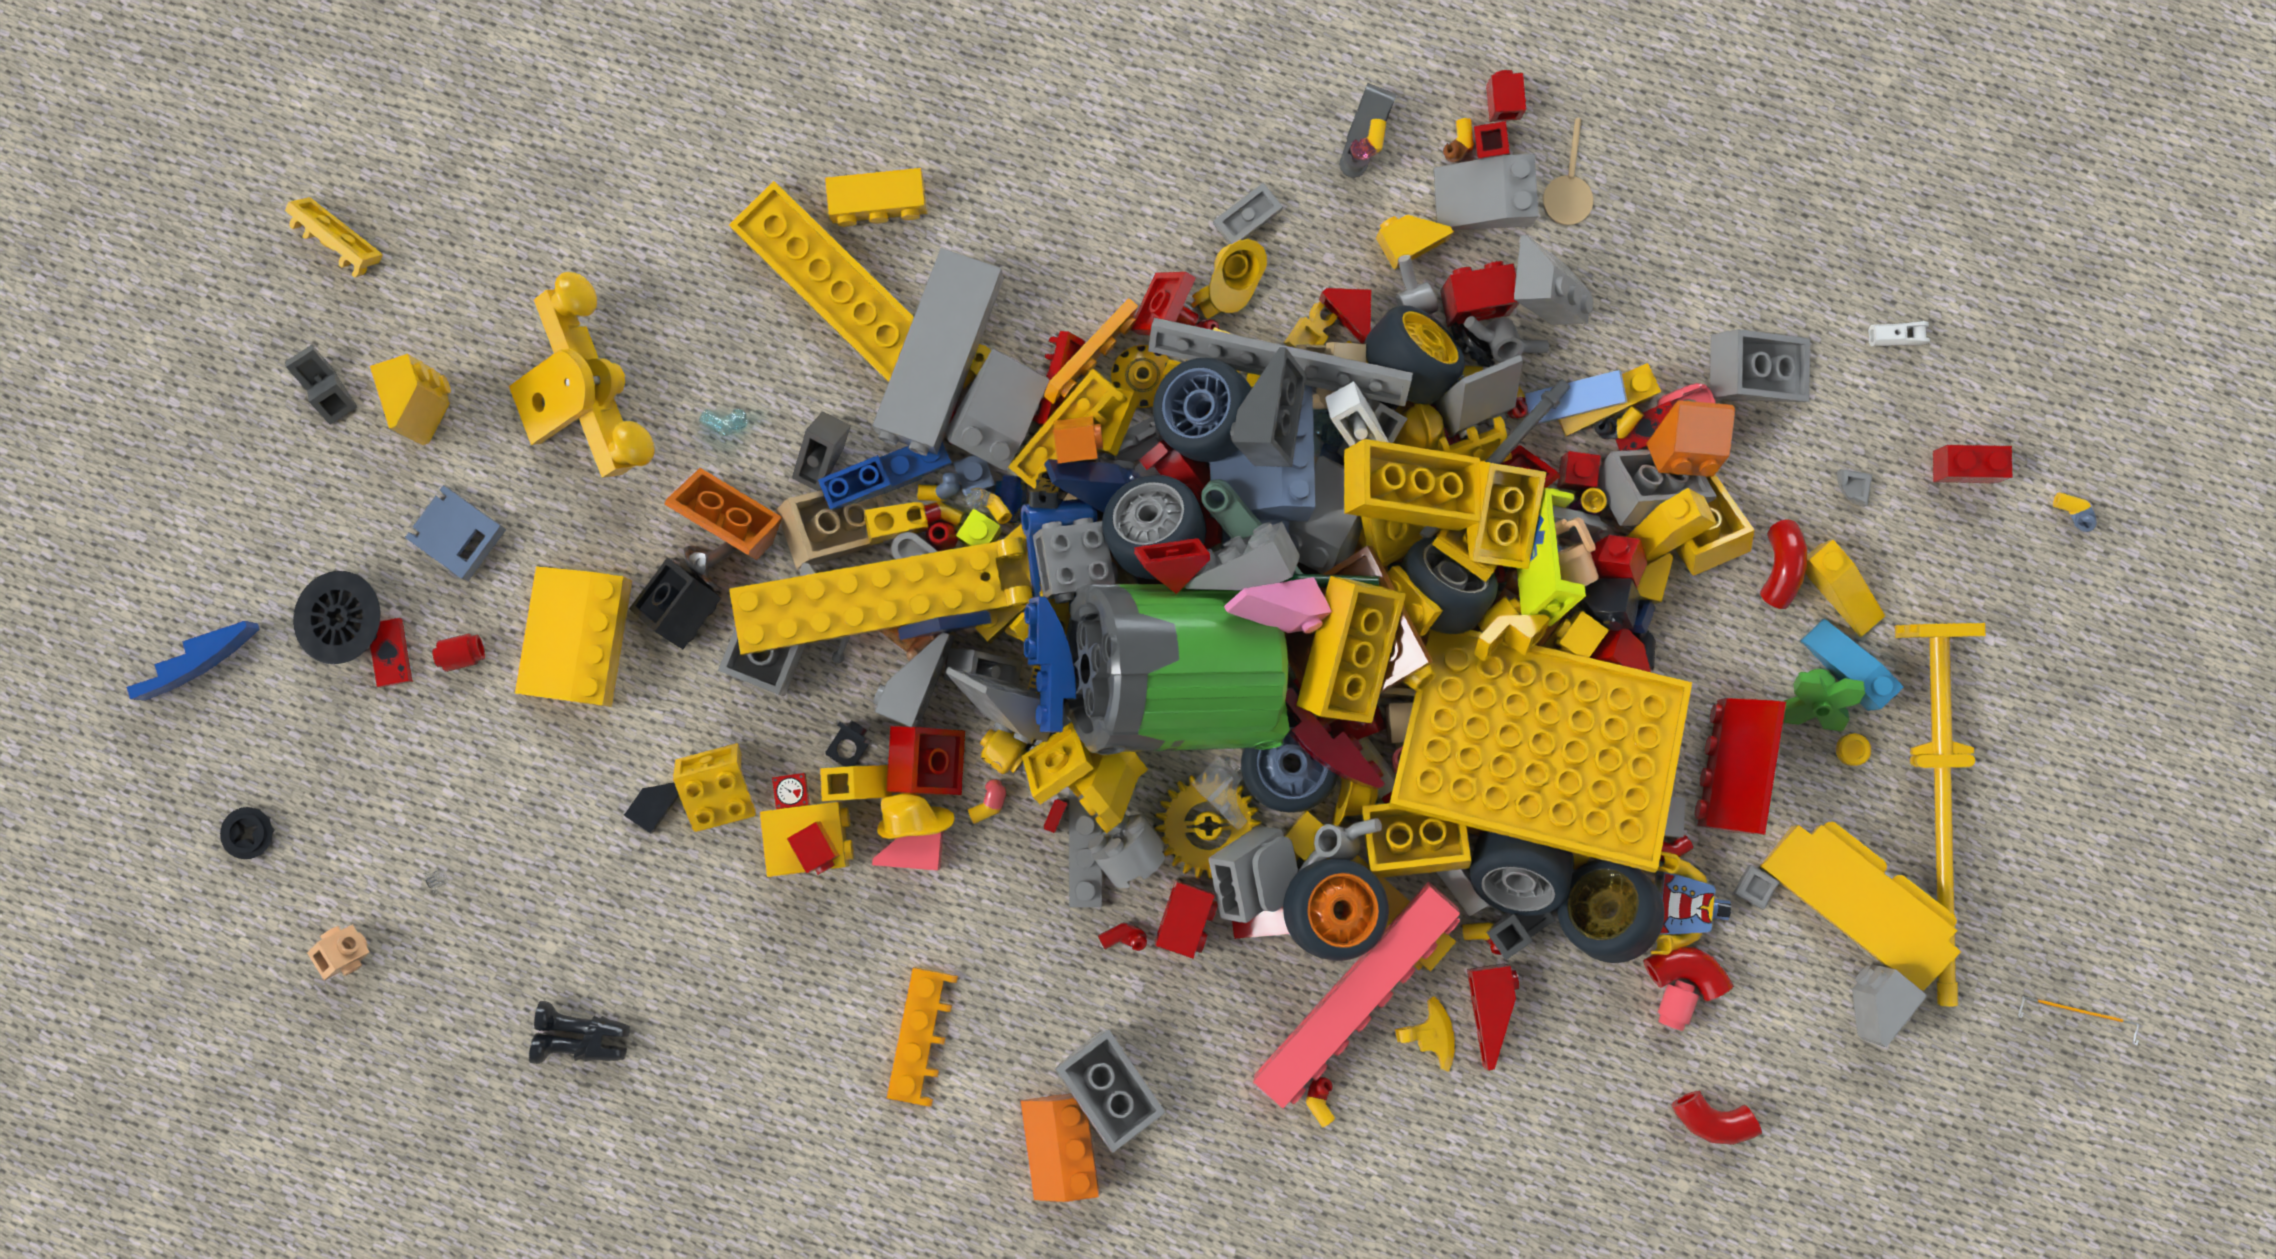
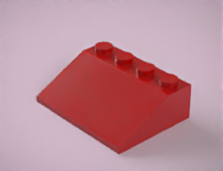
M1723 698L1718 699L1717 704L1712 706L1710 722L1714 723L1712 736H1708L1705 743V754L1709 755L1707 768H1703L1700 775V786L1703 787L1702 799L1697 801L1694 812L1695 818L1698 819L1697 826L1732 833L1765 835L1786 702Z

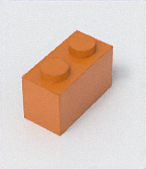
M1093 416L1054 421L1053 432L1058 463L1098 458L1097 449H1103L1101 424L1094 425Z

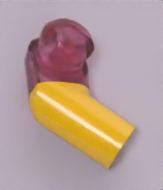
M1372 119L1368 137L1360 139L1359 142L1355 139L1351 143L1350 151L1355 159L1367 160L1382 150L1386 121Z

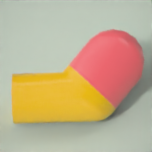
M992 779L988 781L985 785L987 792L984 802L968 809L973 824L996 815L1001 811L1007 794L1006 788L1000 780Z

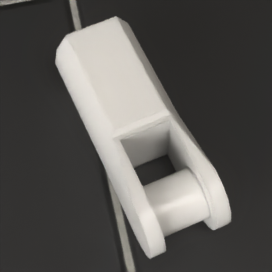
M1929 322L1871 325L1868 330L1869 345L1930 343V338L1926 337V328L1929 327ZM1912 329L1913 338L1907 337V330Z

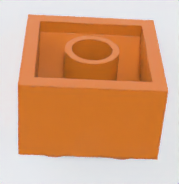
M1678 400L1646 443L1658 473L1713 477L1730 456L1735 415L1734 406Z

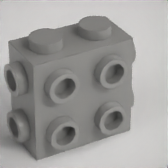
M1082 518L1073 521V525L1062 526L1060 521L1043 524L1042 529L1033 535L1043 597H1046L1047 600L1055 599L1056 604L1071 602L1075 599L1074 596H1077V589L1083 585L1115 584L1117 581V567L1111 561L1110 549L1103 534L1102 521L1093 522L1092 518Z

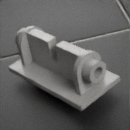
M1152 416L1127 430L1117 456L1103 453L1104 457L1108 460L1133 462L1141 459L1163 440L1154 423V417Z

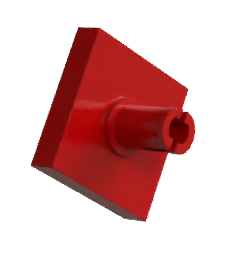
M1188 272L1155 273L1136 313V323L1130 330L1138 335H1150L1154 318L1195 326L1199 315L1183 305L1196 277Z

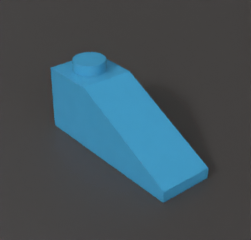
M1822 619L1800 640L1838 681L1847 678L1864 682L1865 695L1860 704L1867 711L1882 709L1904 688L1882 663L1826 619Z

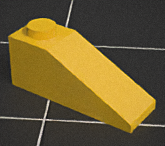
M1646 363L1622 374L1628 403L1559 419L1558 421L1565 437L1596 424L1600 419L1610 418L1628 410L1630 406L1635 407L1658 395L1661 390L1649 364Z
M1686 488L1657 506L1626 537L1641 540L1647 564L1715 526L1717 522L1705 497L1690 488Z
M1834 539L1819 544L1807 555L1806 576L1859 637L1866 634L1885 617L1856 565Z

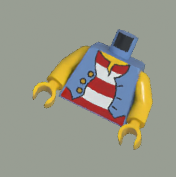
M1661 851V855L1665 857V863L1662 867L1659 866L1658 871H1656L1655 886L1660 892L1664 904V923L1661 933L1656 940L1657 947L1655 950H1650V953L1667 955L1672 950L1686 947L1700 940L1702 933L1711 932L1713 919L1729 920L1731 903L1728 900L1715 899V886L1707 884L1706 876L1688 861L1680 859L1676 854Z

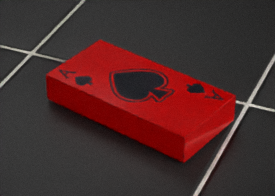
M1671 401L1642 412L1644 416L1629 435L1623 439H1615L1619 450H1639L1646 447L1648 440L1672 409Z
M402 618L380 621L376 637L370 645L376 686L382 688L413 682Z

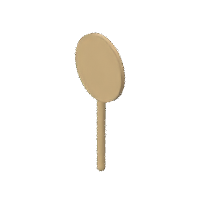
M1580 118L1575 119L1568 175L1552 180L1543 194V206L1546 213L1552 220L1563 225H1574L1583 221L1593 207V194L1590 187L1585 181L1575 176L1581 127Z

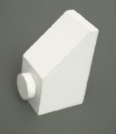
M1354 381L1325 397L1330 418L1349 446L1363 439L1388 442L1370 404Z

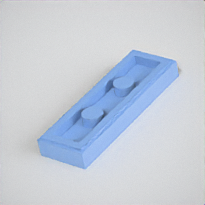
M1617 370L1569 382L1570 389L1559 399L1560 404L1556 409L1551 408L1537 425L1628 403L1621 371ZM1553 387L1525 394L1528 413L1542 400L1541 395L1545 391H1550Z

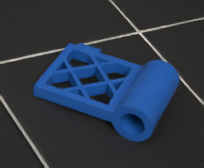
M1080 499L1063 500L1056 509L1032 508L1029 504L1022 506L1021 524L1027 541L1033 598L1039 597V592L1041 591L1033 535L1042 529L1043 524L1060 521L1062 526L1073 525V521L1082 518H1092L1093 522H1097L1096 508Z

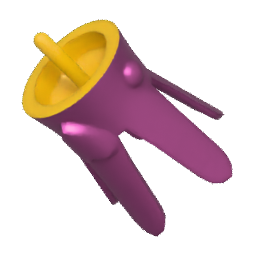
M1598 488L1578 491L1575 495L1581 498L1572 503L1568 509L1575 511L1583 510L1584 513L1600 516L1601 511L1606 506V495Z

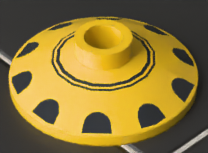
M1137 345L1123 351L1115 360L1111 370V382L1114 387L1134 392L1141 397L1137 408L1153 406L1156 391L1165 377L1163 372L1169 360L1166 355L1149 352L1148 345ZM1140 369L1148 371L1149 376L1146 379L1137 377V372Z

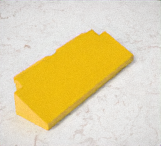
M1826 822L1824 825H1818L1811 834L1800 825L1791 826L1759 866L1886 967L1896 969L1922 991L1962 952L1948 941L1958 931L1954 928L1957 922L1955 915L1905 876L1896 875L1892 879L1885 874L1887 870L1886 862L1835 822Z

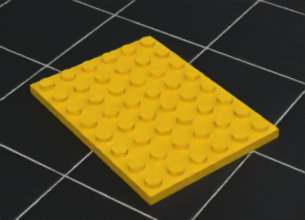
M1430 629L1426 649L1433 660L1430 666L1436 675L1426 688L1415 692L1389 807L1655 873L1659 867L1692 682L1537 645L1524 656L1504 641L1484 662L1474 655L1479 636L1482 632L1469 630L1461 634H1445Z

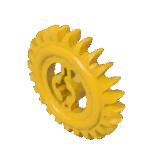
M1204 772L1200 783L1197 782L1193 775H1190V786L1187 787L1182 781H1178L1179 793L1170 789L1167 791L1172 801H1160V804L1167 811L1166 813L1156 814V817L1163 820L1164 824L1156 826L1155 831L1165 833V836L1161 839L1169 847L1163 854L1165 856L1176 855L1172 866L1184 862V874H1187L1194 867L1197 879L1200 878L1203 870H1206L1209 879L1212 880L1208 858L1252 830V827L1260 825L1261 821L1251 819V816L1258 812L1259 809L1257 807H1247L1253 796L1249 795L1241 798L1240 795L1244 789L1243 785L1233 790L1231 789L1233 778H1229L1224 784H1221V776L1217 773L1213 781L1210 782L1207 773ZM1206 801L1214 802L1224 807L1230 816V819H1221L1218 814L1205 811L1197 815L1194 821H1185V817L1192 807ZM1207 816H1210L1211 821L1217 824L1229 823V826H1218L1212 829L1211 835H1206V831L1200 828H1187L1188 825L1204 823ZM1231 830L1227 841L1220 847L1211 850L1199 849L1194 846L1185 834L1195 832L1199 838L1211 841L1218 838L1222 831Z

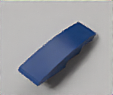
M242 621L182 641L186 654L154 664L158 677L126 687L129 698L131 700L146 701L176 689L206 673L233 654L259 631L258 623Z

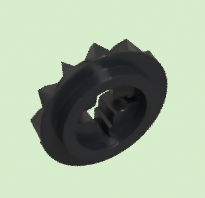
M243 807L232 811L224 819L220 829V839L224 849L238 859H253L265 854L266 849L273 844L272 835L275 829L271 825V817L265 815L261 809ZM244 825L246 827L257 826L252 833L253 841L251 839L240 840L245 833Z

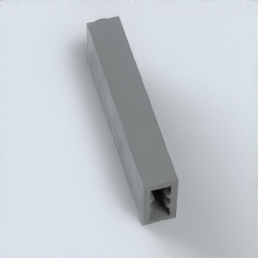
M940 248L872 425L880 440L892 445H897L899 441L910 445L909 449L925 456H927L928 452L938 454L1003 283L1004 277L1001 268Z

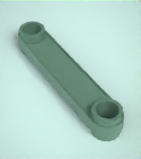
M1215 479L1208 482L1201 494L1204 507L1231 539L1237 536H1241L1242 539L1254 534L1253 530L1262 525L1226 481ZM1209 491H1220L1223 493L1225 500L1215 501L1211 498ZM1296 566L1295 571H1294L1293 574H1303V573H1302V572L1300 571V569Z

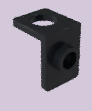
M851 720L849 724L839 721L837 726L841 729L825 754L844 767L855 766L872 740L865 736L868 730ZM846 739L853 741L856 745L854 756L848 759L842 758L837 751L838 744Z

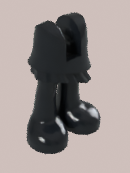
M540 1001L538 1003L534 1017L535 1030L567 1031L584 1034L585 1036L583 1039H574L538 1032L534 1035L530 1045V1063L540 1064L552 1053L574 1054L575 1061L584 1059V1062L592 1060L619 1061L625 1059L627 1048L603 1045L602 1037L603 1035L628 1037L630 1033L629 1025L610 1020L604 1016L601 1018L594 1016L592 1020L566 1016L558 1013L550 1002Z

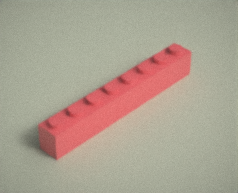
M1428 881L1388 925L1378 943L1367 953L1360 956L1254 1074L1253 1083L1281 1108H1284L1289 1102L1295 1104L1306 1091L1303 1086L1311 1078L1317 1080L1324 1073L1328 1066L1325 1062L1332 1054L1339 1056L1350 1042L1347 1038L1354 1030L1360 1032L1371 1020L1369 1015L1377 1005L1382 1008L1393 996L1391 989L1399 981L1403 984L1412 976L1416 970L1413 965L1421 957L1427 959L1438 946L1435 941L1443 932L1448 935L1460 922V919L1457 918L1460 915L1459 908Z

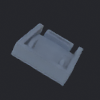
M443 485L440 491L447 496L445 500L435 495L413 525V528L420 532V534L416 536L408 532L405 538L458 577L469 581L506 529ZM477 531L485 535L468 560L460 557V554Z

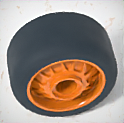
M1325 859L1309 864L1294 876L1285 893L1283 915L1289 934L1303 950L1319 958L1345 961L1364 955L1378 943L1387 926L1389 905L1381 882L1369 869L1350 860ZM1338 901H1341L1343 904V914L1340 919L1336 918L1333 911Z

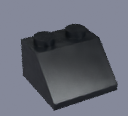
M667 557L629 609L654 632L683 650L695 638L698 629L706 618L715 611L722 597Z

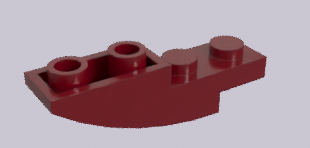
M1292 687L1288 689L1285 699L1286 709L1297 722V725L1288 733L1298 745L1325 768L1346 780L1374 790L1383 787L1385 783L1381 779L1384 776L1382 770L1373 760L1368 762L1360 753L1363 747L1352 734L1347 736L1344 731L1332 739L1329 735L1332 729L1321 716L1316 718L1312 712L1297 706L1300 690L1295 692Z

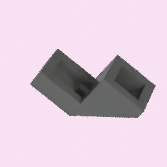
M313 345L285 361L286 368L307 390L308 400L329 425L357 408L356 403L332 366Z
M1550 912L1535 916L1505 913L1486 933L1504 959L1507 960L1532 943L1531 937L1550 925L1555 919Z

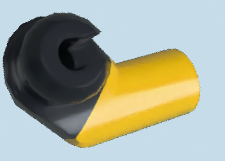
M1630 406L1622 418L1600 419L1595 425V432L1602 439H1623L1629 435L1644 414L1634 406Z

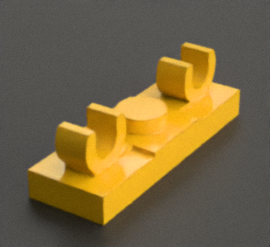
M311 197L288 202L285 212L292 216L289 224L290 228L296 229L303 225L305 227V232L302 236L304 239L315 236L322 245L337 251L342 255L339 259V266L341 268L349 266L351 263L354 265V271L352 272L354 278L364 275L368 266L380 263L383 256L380 251Z

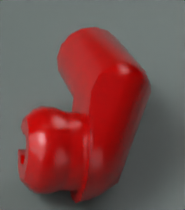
M1125 922L1098 935L1105 950L1119 942L1132 947L1135 951H1141L1147 946L1146 933L1141 928Z

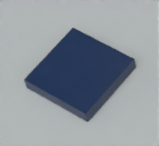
M986 610L937 617L901 626L898 629L900 640L939 635L942 632L952 633L992 622L990 612Z

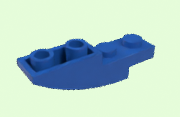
M943 442L937 455L928 452L927 456L915 453L909 449L910 445L884 456H874L818 479L830 510L891 492L919 481L925 475L952 465Z
M1039 596L1029 599V604L1025 607L1024 619L1025 623L1029 625L1028 638L1024 642V655L1028 658V665L1041 666V671L1037 673L1036 688L1040 692V705L1036 708V723L1040 725V732H1063V699H1076L1073 660L1066 635L1054 609L1046 597Z

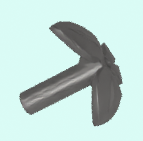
M725 542L710 553L695 552L691 554L690 546H686L684 548V557L688 567L696 573L695 575L700 582L711 589L720 591L722 588L709 578L708 570L738 549Z

